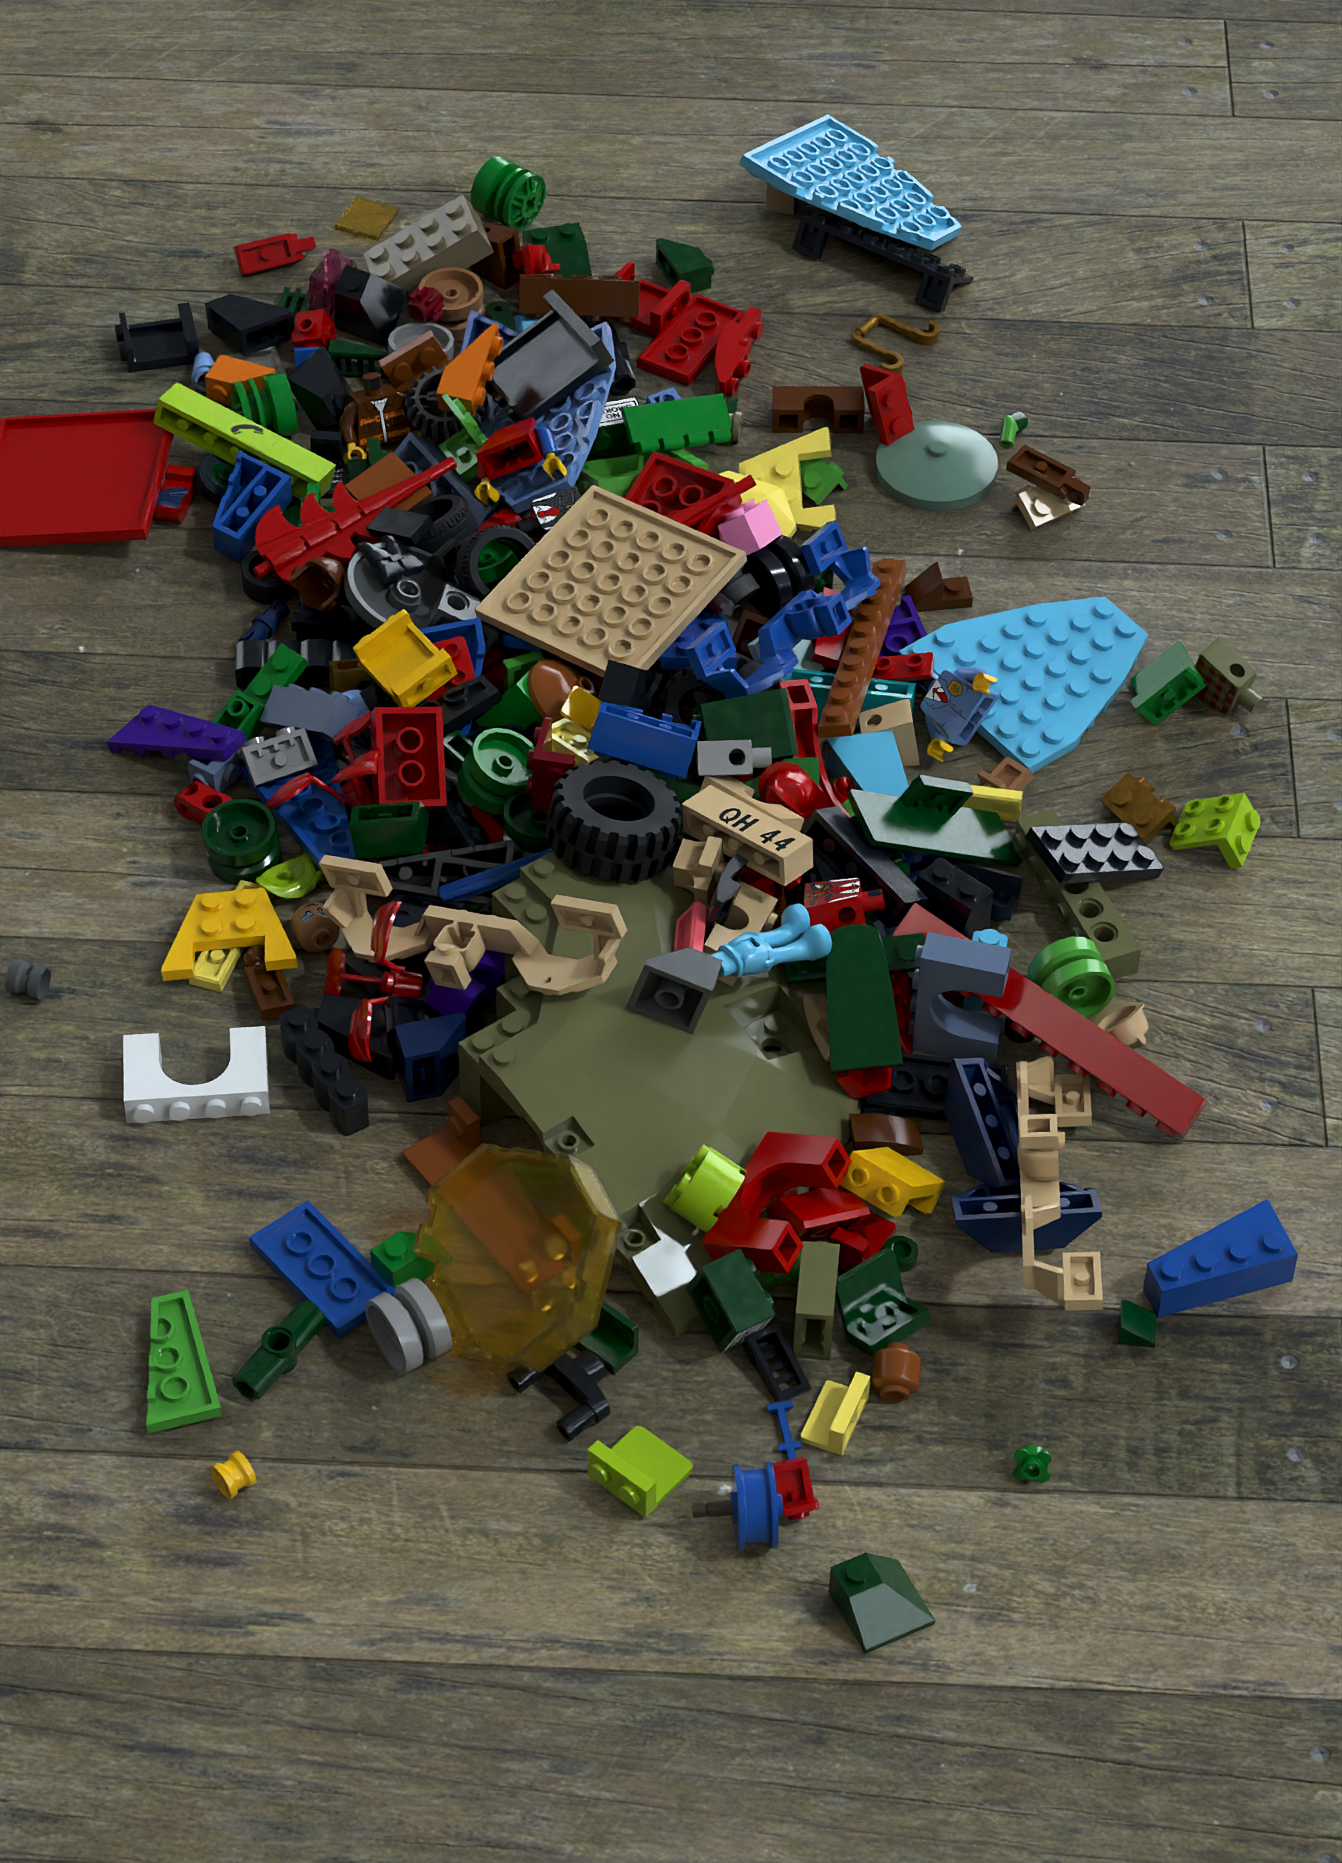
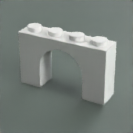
M265 1026L230 1028V1062L227 1069L218 1078L199 1085L181 1084L164 1074L162 1071L159 1033L123 1035L124 1106L127 1123L270 1114Z

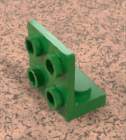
M1176 642L1131 678L1130 682L1137 696L1130 701L1135 710L1154 725H1158L1206 686L1181 642Z

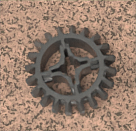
M445 363L440 370H437L432 365L431 373L429 374L421 371V380L413 379L412 388H408L406 393L405 407L408 410V420L413 423V428L416 432L421 431L425 439L432 435L436 443L441 437H445V440H447L463 428L452 412L439 410L436 392L443 371L447 366ZM485 396L483 406H478L475 417H473L479 427H481L482 423L481 418H486L487 396Z

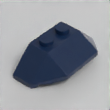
M983 1057L953 1059L950 1062L944 1113L967 1174L998 1190L1021 1188L1017 1153L1019 1128L1016 1094L998 1074L988 1068L989 1064Z
M1059 1181L1061 1218L1033 1230L1034 1250L1065 1248L1101 1219L1102 1209L1096 1189L1089 1187L1083 1189L1075 1184ZM981 1184L965 1191L962 1195L951 1197V1206L956 1226L988 1251L1006 1253L1023 1251L1021 1188L998 1190L988 1184Z

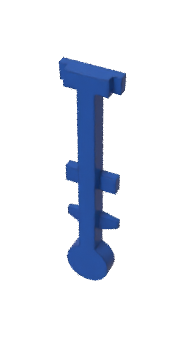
M792 1400L766 1404L767 1411L771 1412V1414L777 1413L784 1441V1443L778 1444L779 1452L786 1451L788 1460L797 1458L795 1450L802 1449L801 1442L792 1441L786 1412L793 1409Z

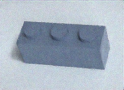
M289 684L288 687L274 685L259 721L275 731L294 726L295 730L305 728L308 739L333 743L332 740L345 725L357 718L360 709L349 703L350 698L337 691H331L329 695L314 687H310L309 691L295 684Z

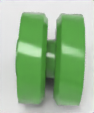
M1072 936L1055 941L1035 955L1028 966L1027 978L1087 1019L1103 1010L1115 995L1116 983L1094 942L1085 937Z

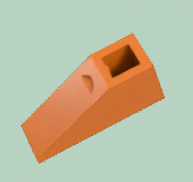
M493 323L445 367L436 392L439 410L452 412L441 397L445 393L452 400L458 397L472 417H475L478 406H483L486 396V388H484L486 381L492 380L495 368L493 361L495 355L499 356L503 347V337L499 336L498 324Z

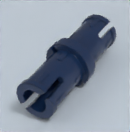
M280 600L272 601L271 605L262 615H257L252 620V626L239 638L238 642L252 639L265 641L266 638L270 639L276 633V627L289 615L288 606L282 601L276 608Z

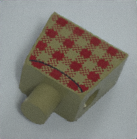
M1220 637L1200 653L1195 666L1206 686L1195 694L1193 698L1223 715H1230L1240 705L1253 714L1264 700L1262 696L1251 689L1257 674L1256 670Z

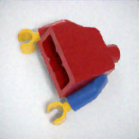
M533 418L525 419L495 431L477 451L478 481L481 483L475 489V496L485 505H487L488 497L497 502L500 494L490 484L493 479L538 463L543 458L546 459L543 463V469L552 481H554L553 473L557 469L565 476L567 469L557 457L558 451L552 432L543 425H537Z

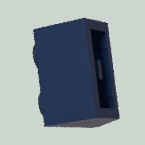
M464 1012L446 1014L436 1018L395 1026L397 1070L407 1103L442 1096L458 1076V1042L467 1038L466 1016Z

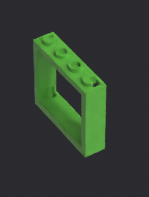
M683 449L663 452L659 450L657 452L709 471L708 463ZM634 453L585 461L574 486H577L581 496L592 485H595L625 498L652 453L644 455Z

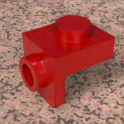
M803 1456L772 1463L776 1491L782 1494L783 1517H787L788 1520H799L810 1516V1511L818 1510L819 1503L813 1495L807 1459Z

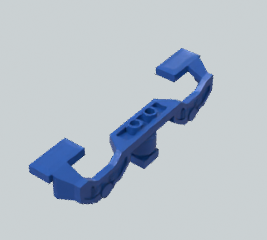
M837 520L827 522L800 547L811 575L820 574L829 567L843 582L845 588L839 593L830 594L826 597L824 593L817 594L813 590L802 591L758 630L762 666L746 679H743L733 668H723L722 663L736 651L725 621L714 623L685 649L697 680L702 679L708 685L719 690L726 699L759 693L771 687L779 678L785 677L794 671L793 667L799 661L791 650L801 640H813L824 636L839 635L852 622L848 610L856 607L863 599L877 593L876 589L881 585V582L871 572L869 550L867 547L863 546L847 550L848 548Z

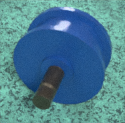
M766 1462L764 1469L741 1470L739 1464H733L730 1500L708 1501L707 1503L692 1502L693 1518H702L706 1515L708 1517L731 1516L732 1524L734 1523L735 1541L738 1551H743L746 1544L769 1543L771 1549L778 1547V1517H783L782 1494L776 1491L772 1462Z

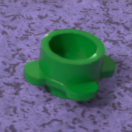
M1028 1445L1014 1453L1017 1465L1013 1469L1012 1474L1015 1479L1020 1481L1025 1479L1030 1481L1037 1480L1041 1483L1050 1479L1048 1464L1052 1462V1456L1049 1452L1039 1446Z

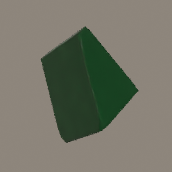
M1121 1299L1117 1344L1155 1347L1156 1314L1128 1300Z

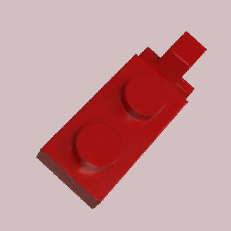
M297 233L282 234L233 247L241 276L296 263L303 260L302 253L317 248L314 236L298 240Z

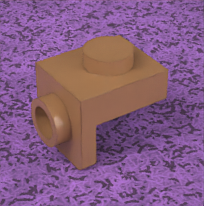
M1008 756L990 774L983 769L977 773L980 783L984 787L1022 791L1034 778L1031 770Z

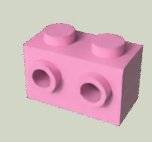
M752 499L737 506V509L725 514L727 520L717 526L720 531V540L744 551L746 555L762 549L782 535V531L767 499L757 504Z

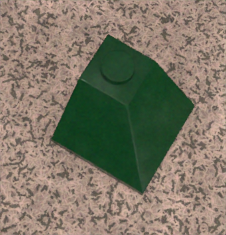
M863 1553L830 1568L829 1594L865 1654L935 1624L934 1617L897 1559Z

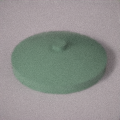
M939 420L914 422V430L889 445L880 443L877 449L875 471L881 486L898 501L919 509L948 511L970 506L984 498L991 491L997 478L998 459L989 441L973 429L953 422Z

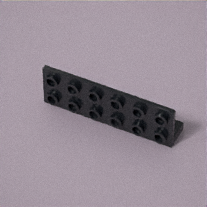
M814 212V215L802 216L791 248L812 258L821 259L830 233L920 271L924 275L915 302L939 312L945 311L954 284L972 283L974 278L966 274V268L952 263L949 266L940 263L941 258L936 255L925 253L923 256L916 253L917 248L906 243L897 245L891 242L892 237L876 232L875 235L867 232V228L861 227L854 222H851V224L842 221L843 217L831 212H827L826 215Z

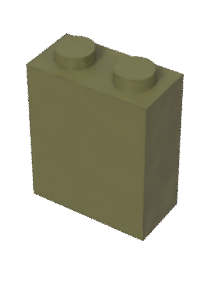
M803 1241L793 1352L796 1358L830 1361L840 1244L824 1241Z

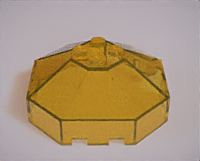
M482 1143L429 1187L425 1203L431 1205L427 1224H419L413 1250L416 1255L435 1262L431 1281L425 1285L434 1295L446 1318L452 1337L451 1351L455 1358L542 1372L597 1328L623 1223L591 1165L568 1154H545L538 1150L516 1147L507 1149L493 1144Z

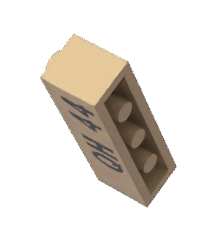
M709 785L682 803L683 832L702 842L706 841L708 836L721 838L724 854L731 858L736 853L749 860L746 866L783 886L788 885L813 867L812 838L712 785Z

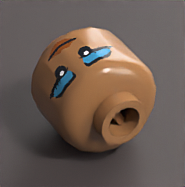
M310 902L299 907L294 912L290 923L292 933L299 945L311 953H320L330 949L336 943L340 933V927L324 913V904L319 902Z

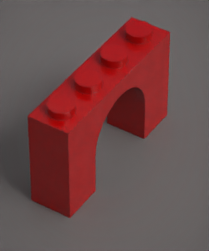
M766 1132L745 1168L747 1173L744 1175L745 1178L727 1208L723 1209L716 1216L718 1218L717 1222L706 1233L701 1242L712 1260L715 1261L741 1249L745 1258L749 1257L752 1260L757 1271L788 1274L804 1245L789 1221L762 1219L759 1216L764 1207L774 1197L786 1190L796 1187L837 1189L852 1163L839 1139L829 1136Z

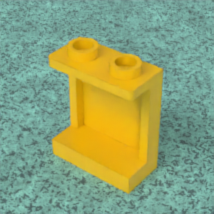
M402 609L396 615L390 616L384 624L371 634L362 637L353 647L359 664L399 707H415L458 674L451 656L443 648L439 651L413 624L409 613L405 609Z
M889 1147L852 1151L850 1155L852 1163L839 1185L897 1218L901 1217L907 1204L924 1214H931L946 1181Z

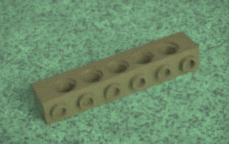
M1054 809L1017 819L1015 834L1012 835L1014 849L1018 854H1022L1029 874L1032 877L1035 876L1038 880L1043 897L1046 900H1050L1055 908L1058 921L1061 924L1064 923L1070 937H1085L1093 941L1113 979L1137 973L1141 949L1100 883L1060 884L1025 838L1031 827L1063 826Z

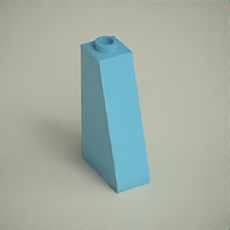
M892 730L827 738L826 762L837 780L845 776L853 781L855 790L898 797L909 787Z

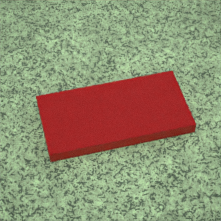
M694 294L637 358V367L689 387L715 357L718 339L727 321L739 323L746 312Z

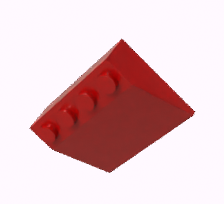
M653 451L624 499L668 517L733 485L735 481ZM739 495L728 501L690 528L719 540L720 531L717 526L727 520L725 514L737 509L736 507L742 502L741 496Z

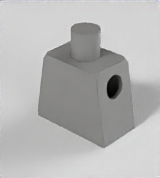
M751 740L697 741L695 746L696 779H704L705 776L748 777L753 774V768H767L772 765L771 747L752 748ZM739 753L742 756V764H731L729 754Z

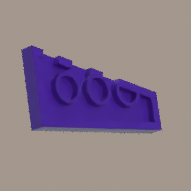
M149 704L110 738L107 744L110 752L121 753L123 748L132 749L134 754L146 755L149 750L161 751L162 756L168 757L188 753L189 758L226 761L247 740L244 731Z

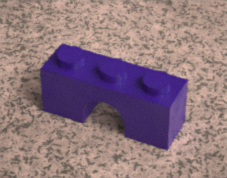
M485 949L484 955L475 969L469 972L471 982L465 990L436 985L431 977L427 984L430 992L424 1002L442 1015L464 1012L467 1019L475 1012L482 996L489 1001L496 995V988L505 983L504 953Z

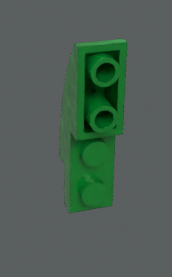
M280 643L246 690L242 693L237 689L212 722L244 731L247 741L253 739L267 726L259 720L273 686L288 687L289 684H294L309 664L308 661Z

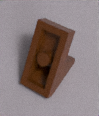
M938 562L932 564L906 585L904 589L905 596L910 595L917 612L972 607L973 596L967 576L943 579Z

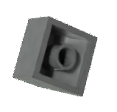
M690 947L646 959L626 1008L693 1034L713 991L723 960Z

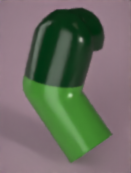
M1016 411L1003 418L999 439L1001 446H1014L1016 432L1023 431L1028 425V418L1024 413Z

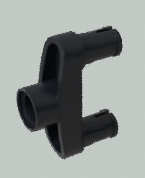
M543 1342L531 1351V1357L507 1374L509 1383L520 1394L543 1375H550L579 1403L570 1413L556 1422L558 1431L569 1442L594 1422L598 1424L611 1414L608 1402L597 1385L598 1382L607 1376L606 1369L600 1359L588 1349L573 1359L554 1345Z

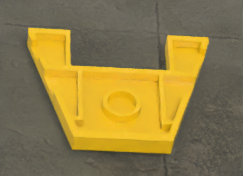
M265 888L196 894L162 965L163 981L195 978V952L265 945V965L267 971L298 968L296 954Z

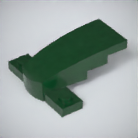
M850 924L830 932L832 948L828 956L814 961L801 960L785 963L788 984L826 981L832 1074L903 1067L900 1034L890 974L915 972L916 968L920 969V967L914 966L917 946H924L925 944L924 933L880 937L878 928L865 924Z

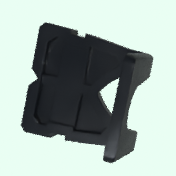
M392 534L381 537L378 542H386V550L379 549L368 542L358 543L347 564L348 566L352 557L361 550L371 567L376 569V574L384 583L399 580L402 576L409 577L419 574L424 567L417 556H413L411 554L412 551Z

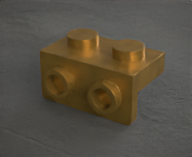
M1129 772L1100 799L1123 823L1132 825L1146 845L1169 822L1174 827L1179 823L1173 814L1177 809L1164 796L1158 800L1152 794L1155 791L1154 787L1141 776L1137 780Z

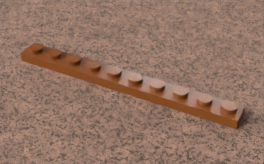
M886 558L879 562H874L871 572L879 578L881 585L876 589L877 593L863 599L859 605L817 726L820 738L853 735L907 573L905 560Z

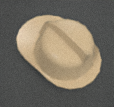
M1117 1002L1106 1006L1098 1014L1088 1018L1092 1023L1131 1049L1146 1045L1144 1034L1149 1029L1142 1010L1145 1005L1144 1002Z

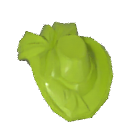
M304 851L303 855L268 869L256 878V883L282 899L303 898L315 888L316 883L320 881L324 873L321 870L316 871L315 863Z

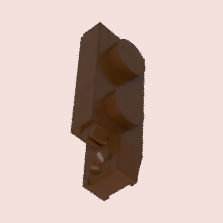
M1024 445L1007 462L1006 470L1057 497L1067 498L1070 502L1080 506L1089 499L1091 486L1082 482L1076 476V470L1028 445Z

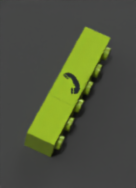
M178 382L158 399L153 423L233 465H236V457L238 451L290 476L292 496L301 499V496H306L307 483H320L321 497L330 489L336 464Z

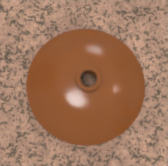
M551 659L542 660L534 665L528 673L527 686L531 700L543 719L545 717L552 718V724L565 718L560 714V709L574 686H578L598 698L599 690L591 679L566 662Z

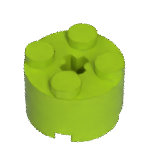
M703 1144L696 1155L689 1159L681 1172L683 1177L677 1185L675 1184L663 1203L668 1205L669 1209L707 1233L718 1220L715 1217L716 1213L720 1214L723 1209H726L735 1196L747 1171L712 1147Z

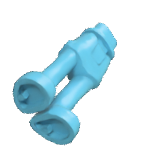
M797 903L788 906L783 911L781 926L777 929L761 933L745 932L727 944L721 945L718 951L711 954V956L723 960L718 973L720 977L727 975L741 977L742 975H755L759 972L769 971L772 966L779 963L801 960L814 961L823 958L831 952L832 941L829 931L822 924L810 927L808 911L802 904Z

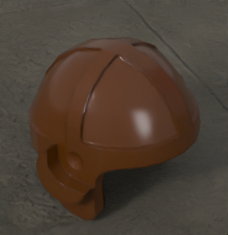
M329 557L311 558L301 568L296 566L292 570L289 584L296 587L306 606L318 610L322 614L329 610L333 613L343 604L341 599L345 595L344 575L346 570L338 560Z

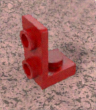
M932 652L878 657L872 678L901 682L931 679L934 655Z
M870 1212L868 1217L850 1231L838 1226L831 1235L830 1242L832 1244H840L838 1268L847 1272L881 1251L887 1239L891 1238L895 1233L896 1224Z

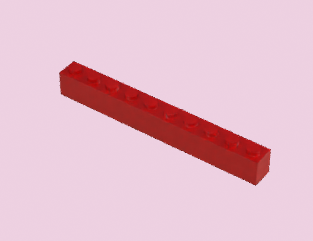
M917 903L913 904L892 934V936L924 933L926 940L927 933L931 932L970 940ZM1011 967L1002 998L956 990L967 999H970L972 995L978 997L983 1001L981 1008L998 1019L1003 1014L1013 1021L1009 1027L1027 1039L1029 1034H1032L1041 1040L1038 1047L1052 1057L1056 1058L1060 1053L1069 1059L1070 1062L1067 1067L1083 1078L1088 1073L1099 1080L1096 1086L1109 1096L1114 1098L1119 1093L1129 1100L1125 1106L1143 1118L1148 1113L1157 1119L1155 1127L1173 1138L1175 1133L1184 1138L1208 1104L1205 1098Z

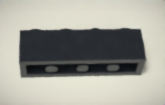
M839 806L814 810L801 829L800 833L813 839V852L839 879L859 878L863 892L882 889L885 909L872 911V913L887 928L899 926L914 903L922 907L928 900V897L878 846L870 844L865 837V833Z

